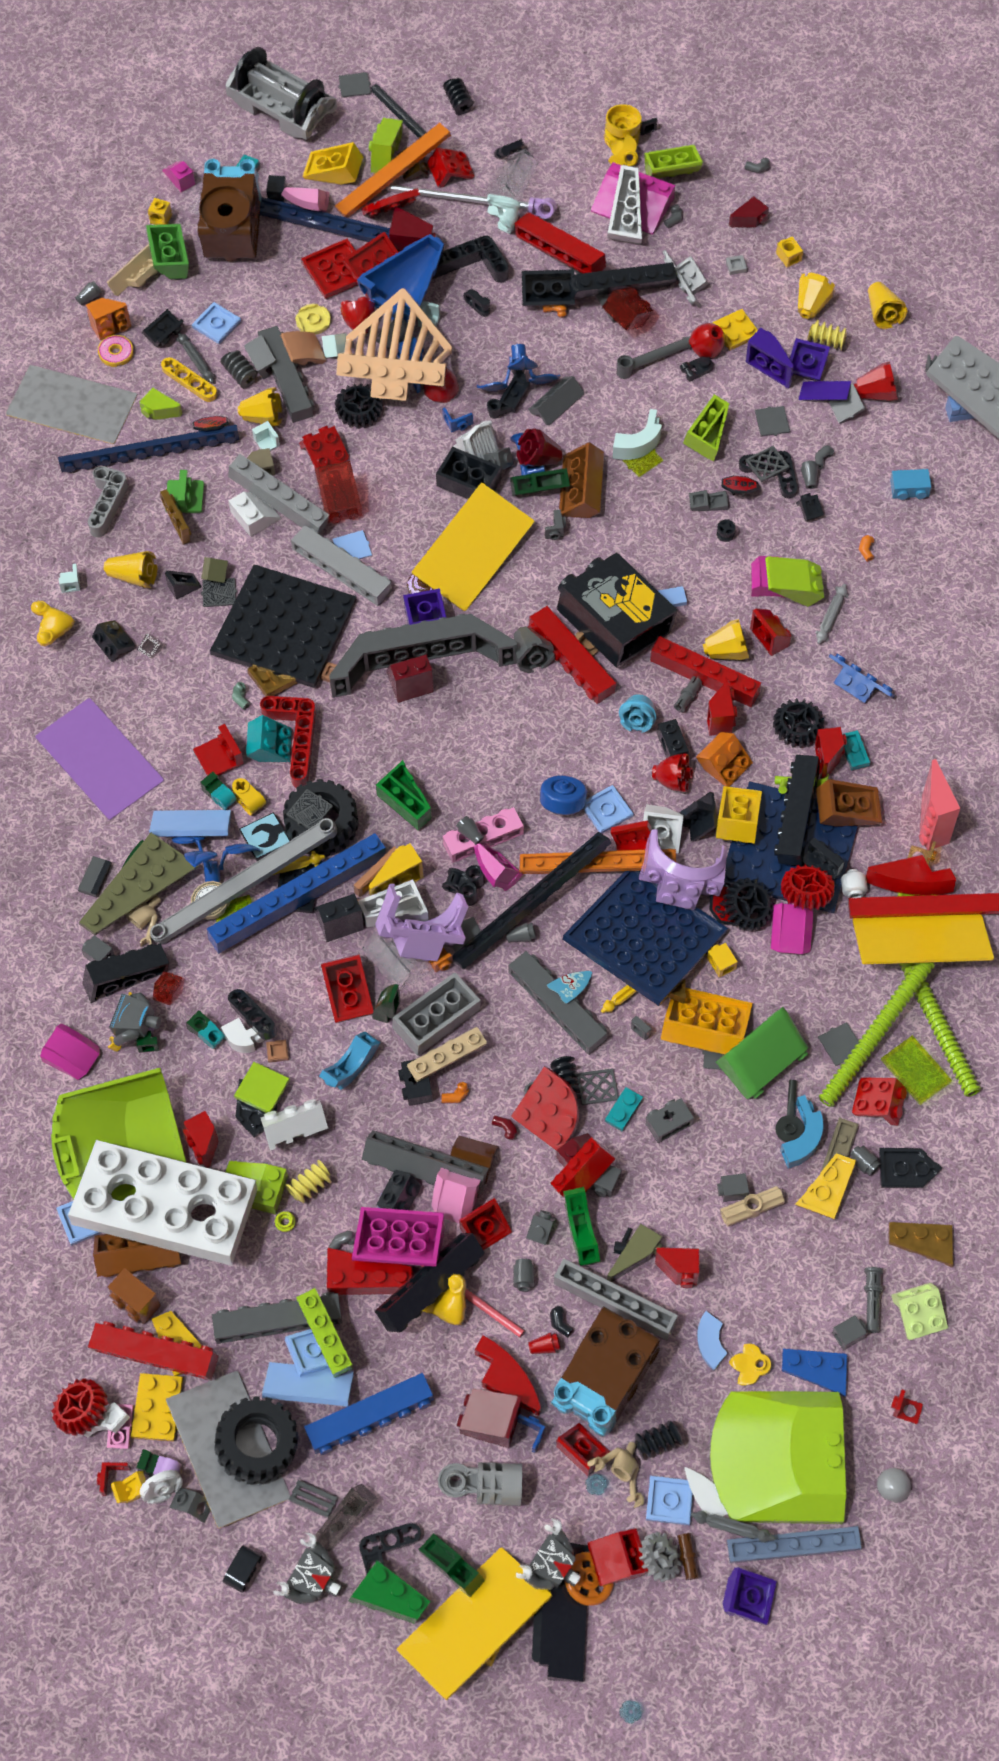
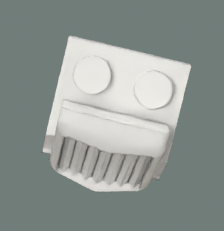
M491 420L475 425L471 430L455 440L457 444L453 447L484 459V454L498 451L499 448L494 436L495 432Z

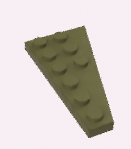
M150 833L79 921V925L93 935H97L124 915L131 913L139 905H143L176 881L178 882L191 871L193 872L198 869V866L194 868L187 862L183 854L153 833Z

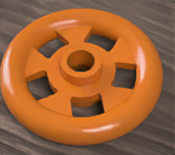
M582 1552L575 1555L576 1560L572 1564L571 1569L579 1572L581 1577L574 1587L564 1581L568 1593L575 1601L586 1606H595L603 1603L610 1596L614 1584L602 1586L603 1590L598 1594L595 1588L598 1587L599 1582L590 1552ZM590 1561L591 1567L583 1568L582 1562ZM588 1575H591V1577H592V1579H593L592 1582H590V1581L588 1580V1578H587ZM581 1586L584 1589L589 1590L587 1596L579 1592Z

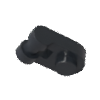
M523 139L496 149L494 151L495 158L501 159L510 154L511 150L513 153L523 150Z
M469 289L463 294L465 302L483 317L490 315L489 298L482 297L473 289Z
M699 357L691 362L682 363L679 368L682 373L686 374L687 380L691 382L710 373L713 362L710 358Z

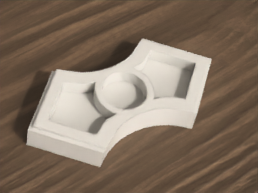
M114 1402L106 1408L107 1412L102 1414L103 1419L97 1422L98 1426H93L92 1431H86L84 1435L89 1438L100 1430H110L116 1433L130 1417Z

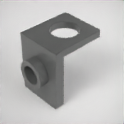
M183 1488L176 1492L170 1505L171 1509L188 1513L205 1523L211 1511L204 1496L198 1492ZM204 1502L205 1511L199 1515L197 1507L199 1503Z

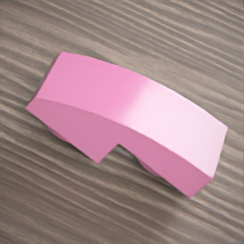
M117 1404L130 1418L116 1433L108 1430L107 1448L129 1449L134 1405Z

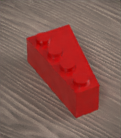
M327 1247V1292L338 1293V1295L394 1294L413 1277L411 1266L394 1263L352 1260L353 1253Z

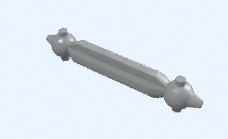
M846 584L835 587L837 595L833 597L820 625V631L817 630L815 632L817 644L829 640L827 633L830 632L842 606L843 597H848Z

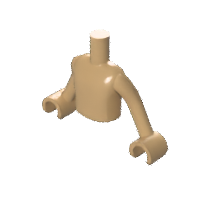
M155 896L148 904L139 905L126 915L127 919L139 929H142L150 922L146 937L140 941L141 947L145 943L152 944L150 930L156 925L158 919L154 909L161 902L158 896Z
M629 1442L626 1450L616 1448L602 1458L596 1457L589 1460L587 1465L589 1467L595 1465L594 1471L597 1472L604 1468L605 1463L614 1458L611 1471L624 1482L629 1481L630 1496L627 1497V1501H635L634 1508L644 1504V1497L641 1493H636V1477L639 1465L633 1457L636 1444Z

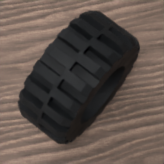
M317 779V782L313 783L312 780L308 781L305 786L299 785L296 787V792L292 791L289 794V800L285 801V809L283 810L285 830L290 841L308 830L302 825L299 826L296 821L286 815L306 789H308L317 796L321 795L322 799L332 804V809L339 814L338 819L334 822L337 826L336 836L309 852L315 851L318 854L324 853V856H329L332 851L335 853L340 852L342 846L346 848L350 844L349 839L353 840L356 836L355 831L358 830L356 802L352 798L350 791L344 790V786L339 783L335 785L334 781L328 780L323 782V779Z
M253 1396V1400L250 1401L246 1397L241 1399L239 1404L233 1403L230 1405L229 1411H224L221 1420L218 1421L214 1441L215 1455H218L220 1466L225 1467L224 1472L229 1476L233 1474L236 1481L247 1480L249 1485H253L254 1481H259V1485L266 1484V1480L274 1481L278 1479L279 1474L283 1475L287 1471L288 1466L292 1464L298 1446L297 1424L295 1420L291 1419L292 1414L290 1411H284L283 1405L280 1402H277L275 1405L272 1403L271 1398L266 1397L265 1401L260 1400V1396ZM249 1424L265 1425L274 1432L277 1438L276 1447L267 1456L259 1458L250 1457L241 1452L236 1445L238 1431Z

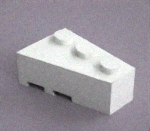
M413 880L394 887L396 894L401 897L396 909V917L404 921L405 919L416 921L429 920L428 911ZM387 890L358 900L366 927H376L375 923Z
M315 1099L304 1102L302 1106H288L284 1108V1111L278 1113L271 1111L265 1113L264 1117H261L270 1151L276 1149L275 1144L285 1140L289 1144L293 1142L295 1137L302 1135L307 1137L328 1128L321 1102Z

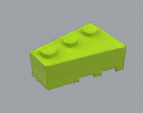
M383 117L381 123L377 125V130L373 133V140L369 142L371 173H377L394 159L392 157L395 151H398L402 138L403 120Z
M714 394L688 430L683 444L707 459L714 461L718 452L729 403Z

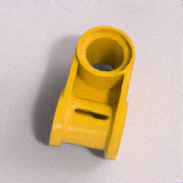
M238 778L232 783V790L237 798V802L250 816L267 804L262 794L246 779Z

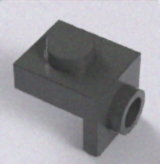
M510 447L500 449L494 453L484 454V460L501 466V470L514 465Z
M561 509L553 510L554 526L545 527V539L557 540L563 537L566 519L565 516L562 517Z
M544 1210L537 1211L532 1217L526 1239L546 1245L556 1218L552 1217L550 1212Z

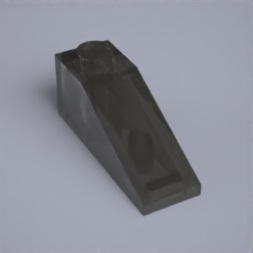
M363 1484L352 1487L315 1534L316 1540L330 1552L362 1519L378 1498Z

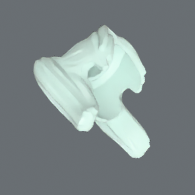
M488 194L487 200L491 204L488 207V214L498 216L500 222L498 221V229L510 234L514 230V223L520 216L518 211L520 203L510 197Z

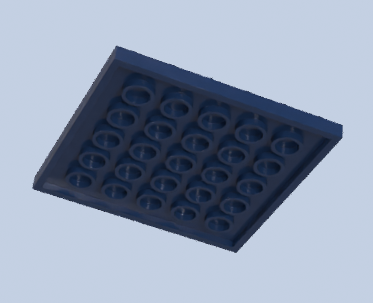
M749 781L747 789L762 791L755 843L731 841L726 858L724 885L730 886L731 883L737 882L738 879H757L758 884L764 883V889L769 888L767 894L773 895L772 898L787 901L784 899L783 894H781V881L785 873L790 871V868H796L797 865L779 864L777 856L774 855L775 845L779 844L778 829L779 827L782 828L783 824L781 822V813L786 808L784 806V797L789 791L781 794L778 788ZM815 798L805 853L808 851L809 842L815 837L818 841L824 842L830 851L840 855L844 861L842 873L834 880L835 891L832 900L825 907L820 906L819 910L834 914L842 886L841 877L846 872L858 825L831 826L820 824L818 800Z
M625 871L563 935L562 940L657 1006H660L708 954V951L727 933L728 928L697 907L694 910L656 902L658 884L639 880L640 871Z

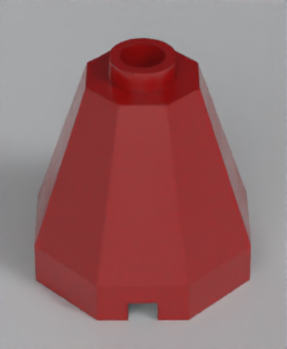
M890 361L880 364L856 379L857 383L854 386L860 398L889 401L897 399Z

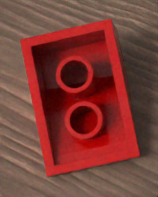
M360 954L321 963L335 1023L374 1012Z

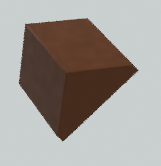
M458 1136L452 1146L450 1156L489 1168L485 1182L487 1184L498 1146Z

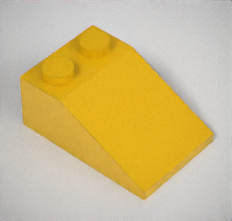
M354 142L311 151L303 178L340 185L356 182L363 155Z
M723 786L716 838L741 841L743 843H755L762 791Z
M411 843L398 847L391 854L370 883V896L387 890L389 884L397 886L413 880L415 883L424 878L422 860Z

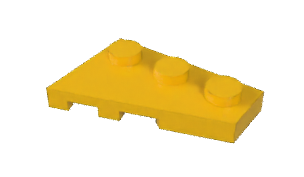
M836 1153L795 1205L835 1220L856 1160Z
M172 1311L151 1319L160 1339L162 1336L173 1338L176 1343L181 1344L183 1340L193 1343V1347L201 1348L198 1340ZM172 1371L174 1376L182 1375V1373Z

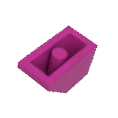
M184 161L175 162L162 170L180 192L195 185L194 173Z

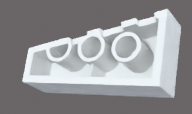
M621 165L607 239L641 244L642 242L638 168Z

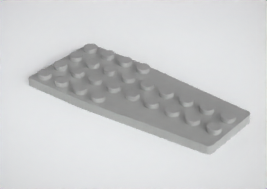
M954 336L927 370L926 375L999 439V362L961 337Z

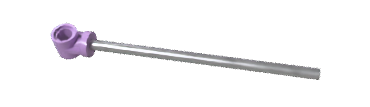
M388 185L387 191L397 193L416 189L397 185ZM418 188L420 196L490 204L487 197ZM531 197L529 202L518 201L520 208L528 209V212L544 219L550 218L557 208V204L552 198L541 199ZM543 205H548L550 212L545 211Z

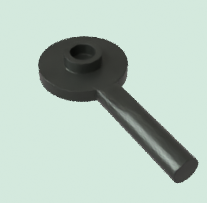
M789 1080L787 1115L781 1117L775 1127L776 1135L783 1142L795 1140L804 1133L802 1121L795 1116L796 1080Z

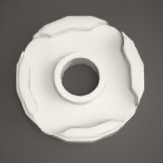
M176 1470L162 1471L149 1478L142 1485L140 1496L148 1504L163 1502L171 1497L170 1493L179 1491L183 1479Z

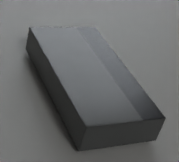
M93 856L78 891L97 898L111 868V861Z

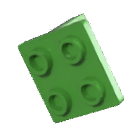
M180 470L179 480H168L167 491L169 494H173L176 501L175 505L182 513H201L204 481L192 480V477L188 476L187 470Z

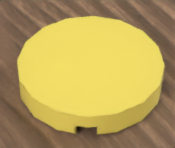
M318 304L306 305L296 314V324L300 331L311 332L316 335L326 331L330 326V312L325 307L318 306Z

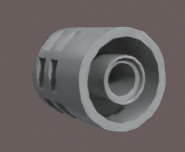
M478 1462V1467H466L459 1463L449 1464L440 1471L438 1486L444 1494L454 1498L462 1497L467 1493H477V1505L521 1506L522 1464ZM456 1475L459 1476L461 1479L455 1482L452 1481L450 1478Z

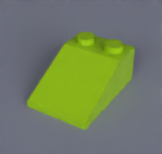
M771 556L765 558L768 589L804 606H811L824 598L820 565L804 559Z
M229 1161L225 1173L256 1180L257 1193L251 1208L276 1215L288 1179L287 1170L263 1163Z

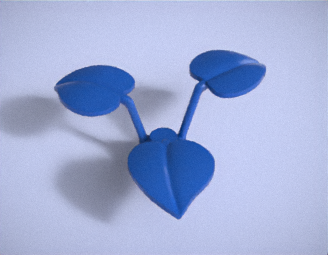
M515 344L511 346L512 357H509L510 362L507 366L508 370L505 380L482 386L476 385V387L485 391L504 390L508 387L507 384L511 370H529L531 376L529 382L532 384L550 383L559 379L560 374H542L538 376L533 374L532 369L537 368L538 364L526 356L525 344Z
M205 836L172 838V841L177 844L194 842L198 845L199 851L185 853L184 857L194 868L203 862L205 882L221 881L220 870H224L223 864L226 855L248 851L261 852L259 848L250 844L238 843L225 847L219 865L217 861H209L218 857L216 852H203L200 840H204Z

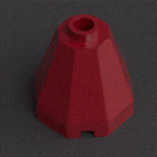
M536 428L526 429L518 441V445H521L520 450L517 449L516 456L520 465L558 464L563 457L561 446L542 430Z

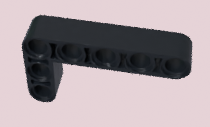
M484 235L444 250L432 279L482 260L493 279L498 283H503L509 277L508 263L492 237Z

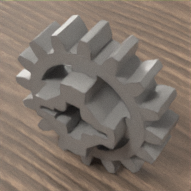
M660 1532L652 1533L646 1536L645 1540L641 1541L643 1547L639 1548V1551L643 1553V1556L639 1557V1559L644 1561L645 1564L642 1567L643 1569H648V1576L654 1575L655 1581L660 1579L661 1582L676 1577L675 1574L680 1572L677 1567L681 1566L682 1563L678 1561L681 1555L676 1552L678 1546H673V1539L667 1540V1535L665 1533L661 1535Z

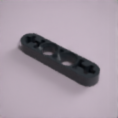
M236 989L228 994V1001L231 1007L263 1040H270L277 1035L274 1021L243 990ZM247 1007H252L249 1011H243ZM262 1017L261 1020L253 1022L255 1018Z

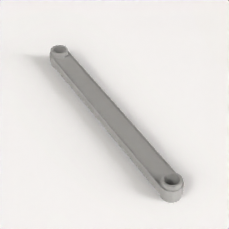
M329 818L322 819L307 831L159 924L154 925L150 930L151 938L158 944L167 943L171 938L309 851L334 838L337 834L336 824Z

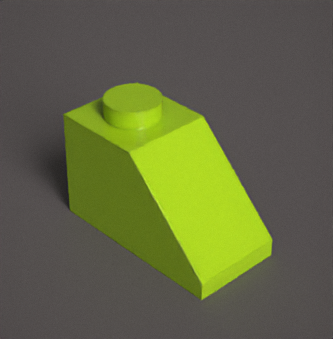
M152 388L139 401L141 413L147 418L151 417L154 420L180 417L182 415L181 404L155 388Z

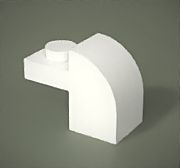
M239 1018L221 1027L222 1033L230 1047L240 1053L256 1051L254 1043L264 1041L252 1028L246 1030Z

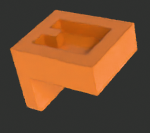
M443 947L438 961L429 960L428 962L434 971L438 972L450 968L453 959L451 953H447Z

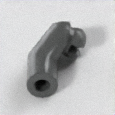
M762 158L761 163L758 164L746 161L744 169L755 173L763 172L770 167V160Z
M678 204L671 207V217L664 220V225L667 228L679 223L682 219V209H680Z
M829 445L823 446L815 454V462L818 465V469L824 468V458L826 456L831 457L834 454V449Z
M352 1231L337 1234L328 1248L339 1250L344 1243L353 1245L356 1235Z

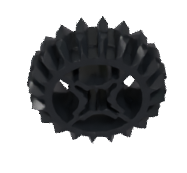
M354 383L352 387L347 385L346 390L341 389L340 394H337L335 412L339 420L342 419L343 424L348 423L349 427L355 424L356 428L362 424L364 428L366 423L371 426L372 421L377 422V417H381L383 399L371 397L369 384L363 386L360 383V385L356 386Z
M797 698L795 702L789 699L787 704L782 703L781 708H777L776 714L773 716V728H775V735H779V740L785 738V745L792 742V748L795 746V743L801 748L803 743H805L808 747L810 742H816L818 729H824L825 720L822 718L823 713L818 711V706L812 707V701L807 704L805 698L802 702H799ZM807 716L813 721V724L806 718ZM784 721L791 726V729L787 728Z
M738 879L737 882L730 884V887L725 890L727 894L722 897L726 902L722 903L721 906L727 909L724 911V914H729L727 920H733V926L739 925V930L745 928L746 931L758 930L767 924V921L771 919L770 915L773 914L774 910L770 908L775 904L770 902L773 895H768L769 888L764 889V883L758 884L757 879ZM740 890L747 891L744 896H738ZM754 912L759 913L756 919L750 918V915Z

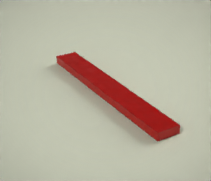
M999 893L848 898L849 918L999 914Z

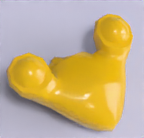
M35 601L31 605V610L34 614L43 616L37 635V642L41 646L51 645L57 638L69 631L75 623L72 616L52 608L44 601Z
M453 1274L448 1280L450 1289L441 1293L435 1303L427 1306L422 1311L434 1314L449 1324L461 1325L465 1317L466 1282L461 1274Z

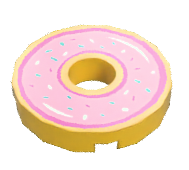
M111 335L100 342L98 355L101 362L107 366L117 367V365H125L133 356V345L124 336ZM115 348L120 349L118 353L111 352Z

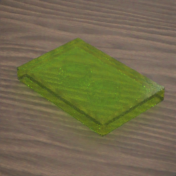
M913 1035L881 1058L883 1064L907 1088L906 1090L919 1105H922L952 1082L951 1078Z

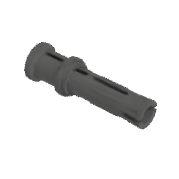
M867 1267L864 1269L866 1274L864 1291L867 1293L866 1332L879 1333L880 1294L883 1291L881 1286L883 1269Z

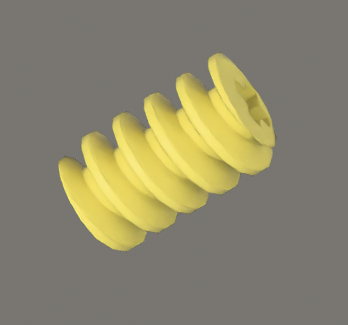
M817 320L815 324L811 325L807 341H810L813 337L814 343H817L820 339L821 345H824L827 341V346L830 347L834 344V349H837L840 345L842 351L847 336L846 328L840 332L839 326L833 330V324L826 328V322L819 326V320Z
M317 1160L318 1166L315 1164L311 1165L312 1171L309 1169L304 1170L305 1176L302 1174L297 1175L298 1181L292 1179V1186L289 1184L285 1185L295 1200L305 1203L303 1196L306 1195L312 1198L310 1191L318 1193V1185L325 1188L324 1180L331 1183L330 1173L320 1160Z

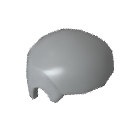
M889 1468L882 1471L877 1478V1489L885 1500L900 1503L910 1495L911 1482L902 1470Z

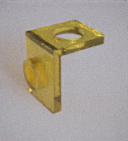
M933 841L930 851L912 845L907 858L912 857L914 852H921L929 866L930 861L934 862L937 851L934 850L936 842Z

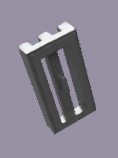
M297 1480L292 1495L288 1500L328 1519L335 1506L337 1497ZM300 1487L330 1500L331 1503L329 1504L299 1489ZM296 1495H299L328 1509L327 1511H323L317 1507H314L308 1503L296 1499Z

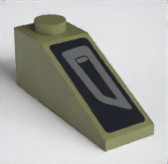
M640 1223L608 1273L607 1280L613 1282L649 1261L653 1255H656V1248L663 1247L661 1244L662 1236Z

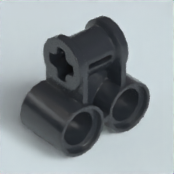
M471 865L466 869V872L456 868H449L447 880L443 883L442 888L451 893L463 894L468 906L476 904L478 901L477 889L483 887L485 883L480 866ZM468 892H471V893H472V894L469 895V896H466V895H465V894L468 893Z

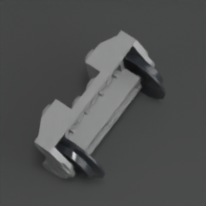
M260 46L247 51L240 58L225 85L227 96L231 97L241 108L253 115L260 109L279 120L280 130L292 137L305 140L312 135L316 125L326 114H331L337 109V99L324 92L325 87L321 80L314 79L308 83L267 60V53Z

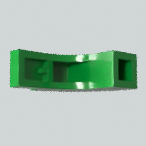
M584 1187L563 1191L568 1225L579 1265L600 1262L598 1244L590 1221Z

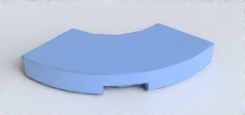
M705 1311L697 1331L698 1347L704 1361L711 1369L715 1370L727 1355L719 1340V1331L723 1323Z

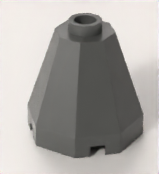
M524 626L518 628L514 633V640L517 643L516 661L519 670L530 674L534 672L533 669L536 667L546 668L555 658L553 653L554 647L551 642L533 629Z

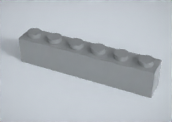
M239 454L229 466V478L300 527L307 526L310 529L313 528L320 534L328 525L329 514L243 455Z
M304 526L291 539L292 550L375 605L379 606L392 592L391 581L386 576L376 573L372 567H367L360 559L352 557L345 549L334 545L330 539L320 536L315 529Z
M566 1259L562 1260L554 1275L555 1285L601 1308L605 1306L623 1318L632 1320L637 1326L665 1340H668L677 1323L678 1315Z

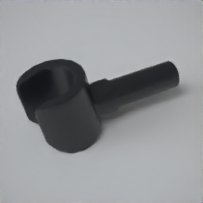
M628 1227L622 1242L615 1241L613 1253H622L633 1230L632 1228Z

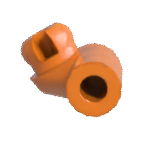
M565 305L542 306L543 313L557 311L558 317L567 315Z
M865 535L859 545V551L866 562L874 559V555L869 550L872 543H874V538L869 535Z
M458 1083L457 1089L453 1093H442L441 1102L460 1103L468 1095L469 1088L467 1083Z

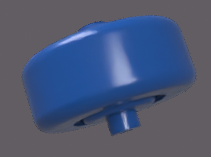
M565 775L553 776L546 779L541 785L540 803L546 810L560 815L574 814L581 811L586 804V786L574 777Z

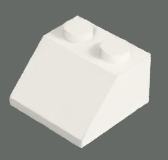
M242 492L229 500L232 515L250 537L281 519L273 507L251 492Z

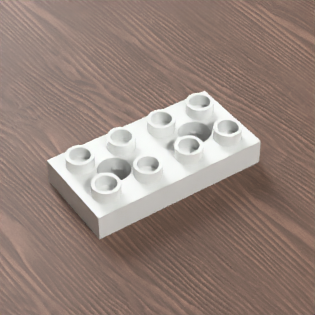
M96 1140L68 1216L71 1225L232 1266L257 1193L256 1180ZM130 1184L136 1188L135 1194L128 1196L124 1201H117L111 1197L112 1191L119 1185ZM201 1204H209L216 1209L215 1215L208 1217L205 1221L194 1220L191 1217V1212Z

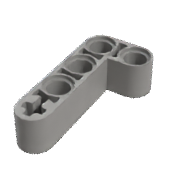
M99 466L93 470L95 485L97 488L102 489V492L88 518L90 533L94 537L105 535L128 489L126 476L123 472Z

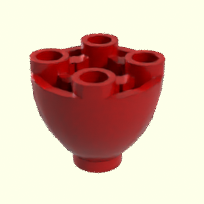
M360 297L358 301L351 302L346 300L341 302L340 310L346 325L351 330H354L375 312L374 302L369 301L368 297Z
M704 323L693 330L689 338V344L699 357L713 359L724 348L725 334L718 325Z
M446 368L444 386L423 384L424 395L432 401L448 403L456 396L459 389L455 374Z
M672 755L661 761L658 765H654L652 768L653 780H658L660 784L672 791L688 792V781L693 778V768L689 766V755Z

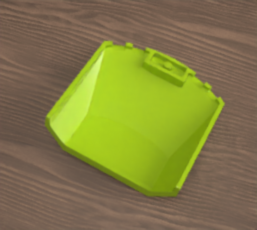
M161 1068L59 1095L52 1119V1151L61 1180L73 1199L75 1198L96 1140L187 1163ZM130 1184L119 1185L112 1191L111 1197L117 1201H124L128 1196L135 1194L136 1188Z
M731 1391L718 1412L712 1431L710 1464L719 1500L726 1509L730 1519L749 1523H844L846 1476L843 1406L839 1392Z

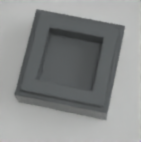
M636 1015L631 1021V1029L642 1039L646 1040L651 1036V1028Z

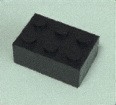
M453 446L436 472L437 487L466 499L470 498L481 483L495 491L501 481V466Z

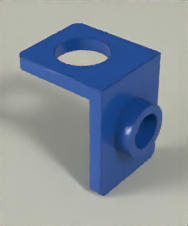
M442 408L443 418L451 433L457 430H465L473 424L472 413L452 420L446 408Z
M519 1414L517 1417L519 1423L539 1432L532 1446V1452L535 1453L545 1433V1426L541 1425L540 1421L532 1416L526 1418Z

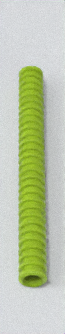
M934 962L915 963L912 966V970L908 972L909 975H906L905 980H902V985H899L898 990L894 991L895 995H891V1000H888L887 1005L883 1006L884 1010H880V1014L876 1016L877 1019H874L873 1024H870V1029L865 1031L866 1034H863L862 1039H859V1044H856L855 1049L851 1050L852 1054H849L847 1056L848 1059L844 1060L845 1064H841V1069H838L837 1074L833 1075L834 1079H830V1084H827L826 1089L822 1090L823 1094H819L818 1097L822 1103L829 1107H834V1102H837L838 1097L842 1096L841 1092H845V1087H848L849 1082L853 1080L852 1077H855L856 1072L860 1071L859 1067H863V1062H866L867 1057L871 1056L870 1052H873L874 1047L878 1046L877 1042H881V1037H884L885 1032L889 1031L888 1027H892V1023L899 1017V1013H902L903 1008L907 1006L906 1003H909L910 998H913V993H916L917 988L921 987L920 983H923L924 979L931 973V969H934Z
M899 963L904 976L909 975L908 972L915 965V963ZM924 979V982L920 983L921 987L917 988L914 996L918 998L917 1002L921 1004L920 1008L924 1009L923 1014L929 1020L928 1024L932 1025L931 1030L934 1031V1036H937L936 1040L939 1042V1046L943 1047L942 1052L948 1058L947 1062L951 1063L950 1068L954 1069L952 1072L956 1074L955 1078L959 1080L958 1084L962 1085L961 1090L965 1091L964 1096H973L981 1090V1087L977 1085L978 1081L975 1080L972 1069H969L970 1065L966 1063L967 1059L964 1058L961 1047H958L959 1043L956 1041V1037L952 1036L953 1031L947 1025L948 1021L944 1020L945 1015L942 1014V1009H939L940 1005L937 1003V999L934 998V993H931L932 989L928 987L929 983L925 982L926 979Z

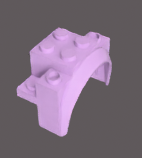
M651 830L646 843L645 858L639 874V880L658 884L656 902L694 910L700 894L706 896L720 895L724 885L728 847L722 845L721 856L716 858L714 865L704 868L688 867L667 857L659 847L658 830Z
M389 884L375 926L379 936L393 938L400 957L438 961L443 945L464 944L466 938L461 924L468 905L463 894L456 893L447 910L434 919L428 921L405 919L404 921L395 916L401 897L396 894L395 884Z

